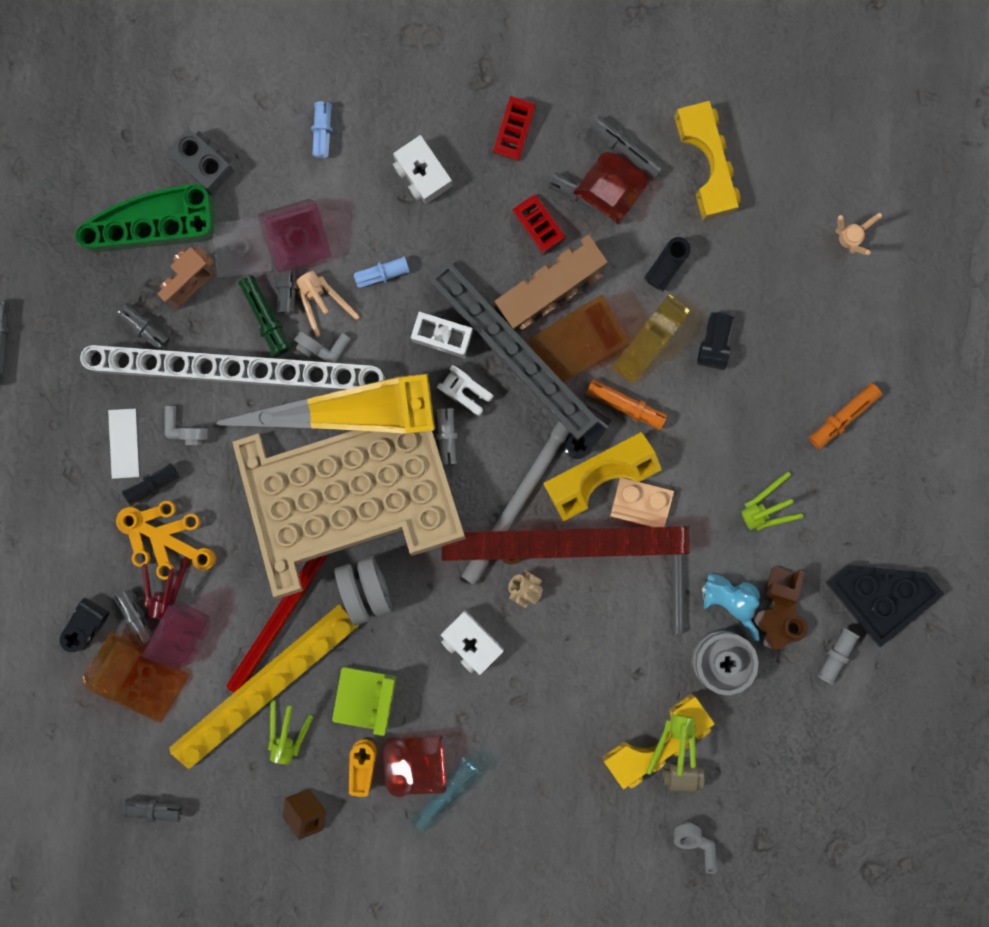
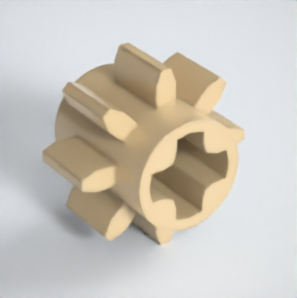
M524 571L523 576L520 574L515 575L509 582L508 589L511 593L509 599L524 608L527 607L528 603L535 604L542 596V587L539 585L542 580L528 571Z

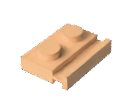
M619 478L610 516L664 530L674 491Z

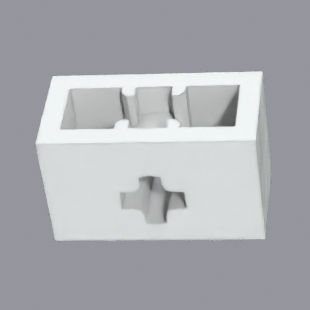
M421 135L393 153L396 161L393 163V166L401 178L406 176L410 181L411 185L408 188L417 201L421 198L426 205L453 187L452 180ZM420 167L421 170H425L426 175L422 177L421 174H417L416 168Z
M419 312L411 340L414 343L465 358L473 334V328Z
M466 610L441 633V636L444 638L441 641L443 646L452 654L456 651L463 658L461 661L462 665L470 673L476 671L481 675L504 652L500 644ZM465 638L468 640L475 638L477 640L475 642V650L472 648L466 650L464 648Z

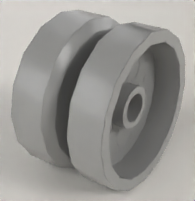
M373 555L358 560L359 577L354 567L350 564L335 568L339 592L354 626L369 621L370 611L368 603L372 612L378 618L393 613L386 581Z
M717 630L707 633L698 640L692 652L691 663L694 674L703 685L717 694L733 695L743 692L753 683L757 676L759 661L756 650L748 640L731 631ZM725 657H727L728 663L725 666H721L720 662H724Z

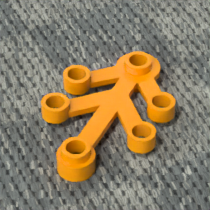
M163 501L158 507L142 512L134 507L122 509L117 515L116 524L122 533L129 535L134 552L132 562L135 566L142 567L143 564L148 565L151 559L150 554L144 549L140 533L150 537L158 563L156 574L160 579L166 580L168 576H164L161 573L163 566H167L169 569L174 568L170 564L165 546L190 558L193 565L199 570H209L215 565L216 555L211 549L201 548L197 550L171 536V534L180 531L198 529L201 524V519L198 515L187 514L181 520L155 528L146 522L160 516L166 518L174 516L176 505L173 502ZM169 504L172 508L168 515L163 512V506ZM128 516H132L134 519L132 526H128L125 522ZM189 517L195 518L196 525L194 527L188 526L187 520ZM139 553L145 555V562L142 564L137 561ZM201 554L206 555L208 558L205 565L199 562Z

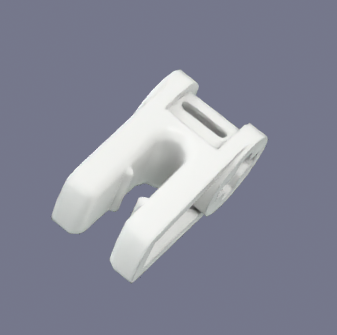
M452 365L449 369L451 371L449 375L436 388L480 417L483 413L482 407L476 404L474 400L466 397L462 392L463 389L471 390L479 396V399L482 398L487 402H490L494 395L474 382L466 373ZM458 378V381L451 389L450 386L455 381V379Z

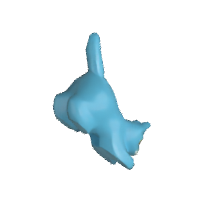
M709 573L706 585L702 588L704 609L714 604L723 606L742 622L753 640L757 642L759 640V633L751 619L754 617L755 609L759 607V590L753 584L746 582L734 587L724 577Z

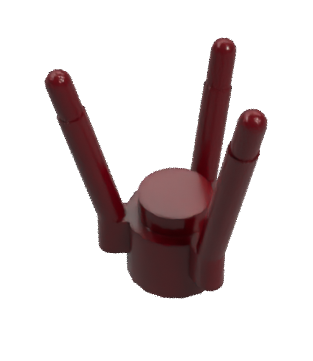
M184 556L173 589L175 569L171 568L165 591L155 592L154 597H151L147 564L142 565L145 593L144 606L149 607V616L158 619H168L171 617L172 608L175 607V600L190 558Z

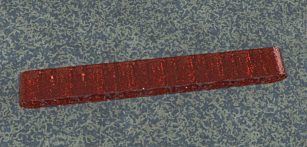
M689 526L464 532L466 539L441 546L442 561L690 554Z

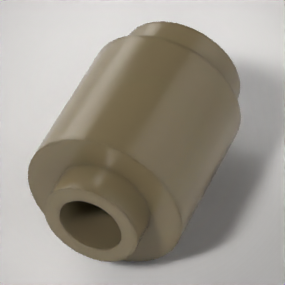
M669 763L668 769H663L662 783L663 786H667L669 792L696 793L697 790H703L704 788L703 767H697L696 765L695 768H691L690 764H684L681 777L677 776V763Z

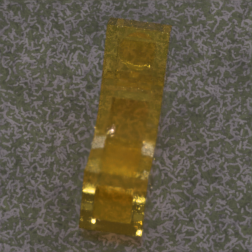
M669 294L611 368L634 384L676 332L691 310Z

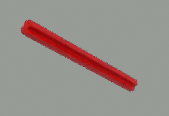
M326 555L306 561L299 572L303 591L282 598L227 683L226 688L234 693L248 681L327 559Z

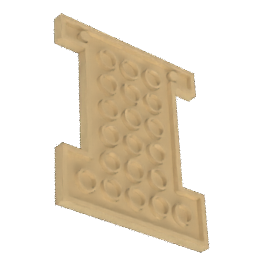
M353 430L268 458L259 433L232 442L272 595L275 599L303 591L296 564L403 530L411 556L466 539L432 431L405 434Z

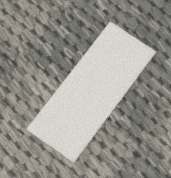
M136 409L108 410L112 479L139 477Z

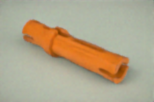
M595 379L592 380L585 394L631 416L632 420L636 422L639 420L659 431L668 416L646 405L645 401L641 400L639 402Z
M869 383L863 391L849 401L840 411L833 416L827 417L825 419L826 422L808 437L810 442L817 449L821 450L836 435L843 434L845 432L844 428L883 396L879 388Z

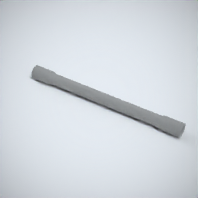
M559 421L551 432V437L480 550L473 556L461 577L474 585L477 583L486 569L488 561L561 445L570 435V432Z

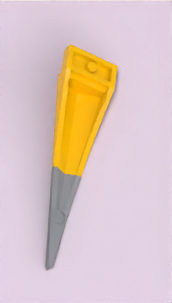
M428 373L381 380L222 419L216 423L228 426L317 428L405 434L434 431L435 429Z

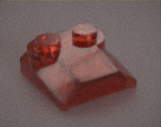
M605 152L599 156L573 194L584 199L619 225L647 187V180L641 171L618 155Z
M442 736L390 737L386 740L383 751L385 783L391 795L403 797L412 794L447 792L444 780Z

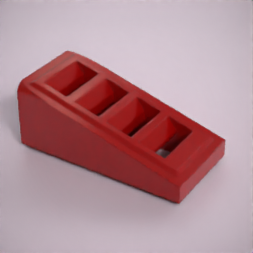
M510 96L493 153L519 161L536 110V104ZM513 109H516L527 113V116L512 111ZM511 119L524 123V126L520 127L517 125L510 124L509 120ZM506 130L520 134V139L506 135ZM502 141L517 145V149L502 146Z
M535 194L512 209L542 255L565 241V235ZM535 205L537 209L524 217L521 212ZM538 214L542 215L541 219L532 225L529 224V220ZM545 222L548 224V227L539 233L535 232V229ZM552 231L554 233L552 237L544 242L540 239Z

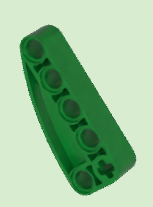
M199 184L176 186L149 192L118 203L96 214L77 228L75 239L80 246L95 253L208 241L216 232L213 199L209 192ZM204 194L203 202L199 205H193L192 200L194 196ZM203 221L206 227H202L203 231L199 232L196 226H200L199 222ZM175 223L179 224L178 232L175 235H168L169 226ZM151 226L150 236L141 238L142 229ZM119 229H123V238L119 241H114V233ZM96 232L95 241L87 244L86 238L88 234Z

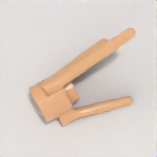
M876 214L861 226L850 224L847 227H844L843 216L839 215L837 220L838 228L835 231L839 234L841 245L845 248H850L851 253L857 252L863 255H870V250L858 245L864 240V231L882 218V214Z
M310 271L297 279L296 283L300 289L297 293L302 299L316 337H319L320 333L309 300L315 299L322 312L327 314L328 309L320 297L324 292L322 288L354 319H359V315L327 284L323 276L318 278L314 271Z

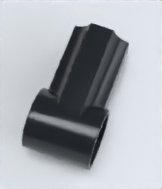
M682 237L672 238L643 279L655 289L664 292L684 261L689 257L691 252L689 242ZM671 245H680L684 250L683 257H673L670 253Z
M710 313L705 339L702 341L699 349L697 365L719 370L726 369L730 355V346L728 345L735 317L724 313Z

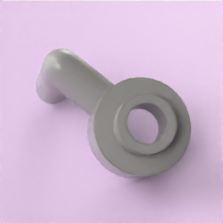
M299 331L294 339L298 343L296 349L308 357L314 353L328 363H335L351 340L347 335L341 333L329 351L301 331Z
M165 406L166 438L185 439V445H202V440H208V429L176 428V406Z
M685 822L674 829V844L682 849H694L697 847L703 849L706 873H716L715 843L702 837L701 829L693 823Z

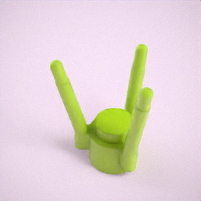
M786 472L753 500L744 504L746 508L741 510V514L750 531L755 528L759 531L765 527L791 522L804 517L800 513L768 520V515L793 504V499L781 502L768 509H765L763 504L757 506L761 500L791 476L790 472Z
M271 700L270 741L268 750L271 753L269 760L278 764H291L292 757L298 756L300 745L310 727L313 716H308L294 745H292L293 740L287 738L292 706L288 705L284 716L281 737L276 739V701Z
M672 714V720H666L663 734L650 761L647 774H652L670 732H672V738L680 739L677 776L681 777L683 774L686 741H689L691 768L696 767L695 733L697 725H694L695 718Z

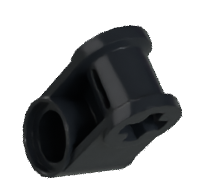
M589 405L587 408L599 422L579 439L583 442L582 448H584V451L579 450L575 452L573 450L574 444L571 442H577V440L570 434L565 443V452L573 459L585 457L611 423L610 419Z
M83 598L75 608L70 621L60 635L61 647L70 653L86 649L107 620L109 611L91 600ZM79 634L77 636V639L80 641L79 644H73L74 639L71 637L72 635Z

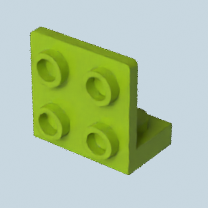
M343 667L341 669L332 721L374 729L373 734L385 736L397 676Z

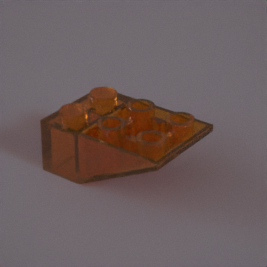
M603 294L529 339L536 354L563 383L628 347L630 344Z
M111 630L84 674L83 681L87 690L161 723L187 681L189 674L147 648L140 646L139 643Z

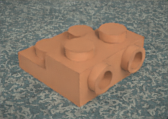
M198 245L194 249L192 247L188 250L183 249L174 257V263L170 267L178 275L166 279L160 286L162 290L157 293L165 303L177 310L217 273L212 268L215 262Z

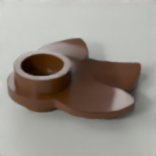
M772 601V609L761 610L754 614L753 620L755 625L762 632L766 633L763 646L769 649H782L789 642L802 640L807 634V623L801 616L797 615L795 604L789 607ZM789 624L796 626L797 631L795 634L789 631Z

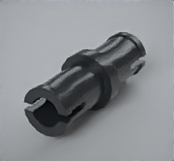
M169 463L166 467L152 475H144L143 480L123 490L122 493L130 506L150 494L156 495L159 493V489L179 479L180 476L173 464Z

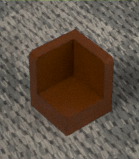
M773 567L770 571L763 598L789 607L798 601L805 571L799 569L793 573Z
M310 789L285 798L283 818L298 840L323 831L326 810Z

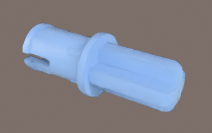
M319 101L314 103V126L311 127L313 132L312 155L322 159L327 158L329 155L330 134L333 132V129L330 127L332 104L327 102L326 106H324V102Z
M405 256L383 264L378 262L376 266L355 272L354 278L358 288H362L381 281L387 283V279L410 272Z

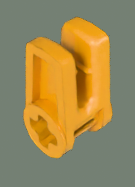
M369 739L358 740L353 745L349 755V794L352 796L366 797L371 789L377 747ZM361 748L366 749L365 752L368 754L366 759L361 758L359 753Z

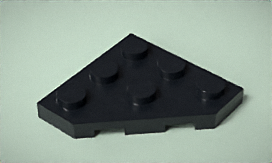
M845 565L825 581L826 585L878 647H882L944 595L942 590L926 572Z

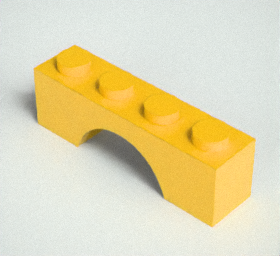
M710 101L677 109L674 118L681 143L698 147L704 152L710 164L709 180L696 193L702 221L734 213L739 207L738 204L741 203L738 188H734L732 184L733 168L731 162L726 161L724 155L726 142L724 136L718 133L716 125L719 124V117L716 108L712 109Z
M640 432L543 484L564 522L588 509V500L591 493L603 482L614 478H627L638 483L662 469L654 449L643 433Z
M692 693L669 709L671 720L672 714L695 718L694 725H697L695 738L698 740L704 738L712 731L710 727L714 725V722ZM670 732L653 772L661 769L666 764L665 760L673 754L678 756L680 739L672 738V732ZM623 741L602 756V759L623 790L628 786L633 788L643 781L642 776L647 773L657 745L649 748H638ZM686 741V749H685V751H686V750L688 749V747H689V746H688L689 741Z

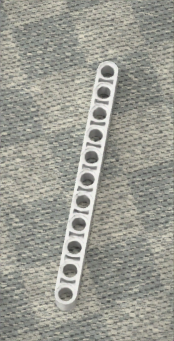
M97 345L84 348L80 356L81 363L86 369L109 374L339 391L365 385V377L372 372L379 375V381L385 380V376L380 369L368 365ZM100 352L102 360L99 365L93 366L92 356ZM127 354L130 360L129 364L125 368H121L119 366V359ZM155 356L157 365L154 369L148 370L146 362L150 357ZM179 358H183L185 361L184 369L180 372H175L174 362ZM210 360L213 364L211 372L202 374V363ZM238 362L240 364V372L238 375L231 377L228 373V368L232 363ZM265 364L268 367V374L264 378L259 379L255 373L256 368L259 365ZM293 366L296 369L295 377L292 380H284V369ZM320 368L324 372L323 379L314 383L310 379V374L314 369ZM344 370L350 371L352 376L350 382L345 385L339 384L338 374Z

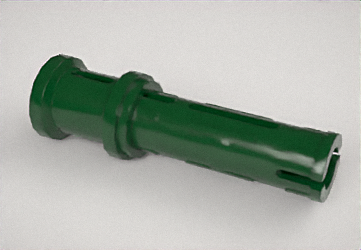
M250 275L241 279L238 284L261 327L259 334L265 338L271 350L269 353L271 358L282 356L291 351L294 346L292 343H288L282 331V323L279 320H275L255 280V276Z

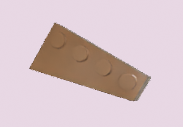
M589 234L581 239L582 245L577 250L573 248L567 249L555 260L556 264L553 266L550 264L543 266L532 275L533 279L530 281L527 279L523 280L494 301V305L514 331L516 329H519L520 332L524 331L534 324L533 318L539 314H542L543 317L557 308L555 305L563 298L566 302L580 293L578 288L586 283L591 286L603 278L601 273L604 272L608 262Z

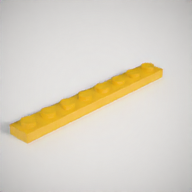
M341 604L337 605L169 747L170 754L190 769L359 625L354 626L346 609Z

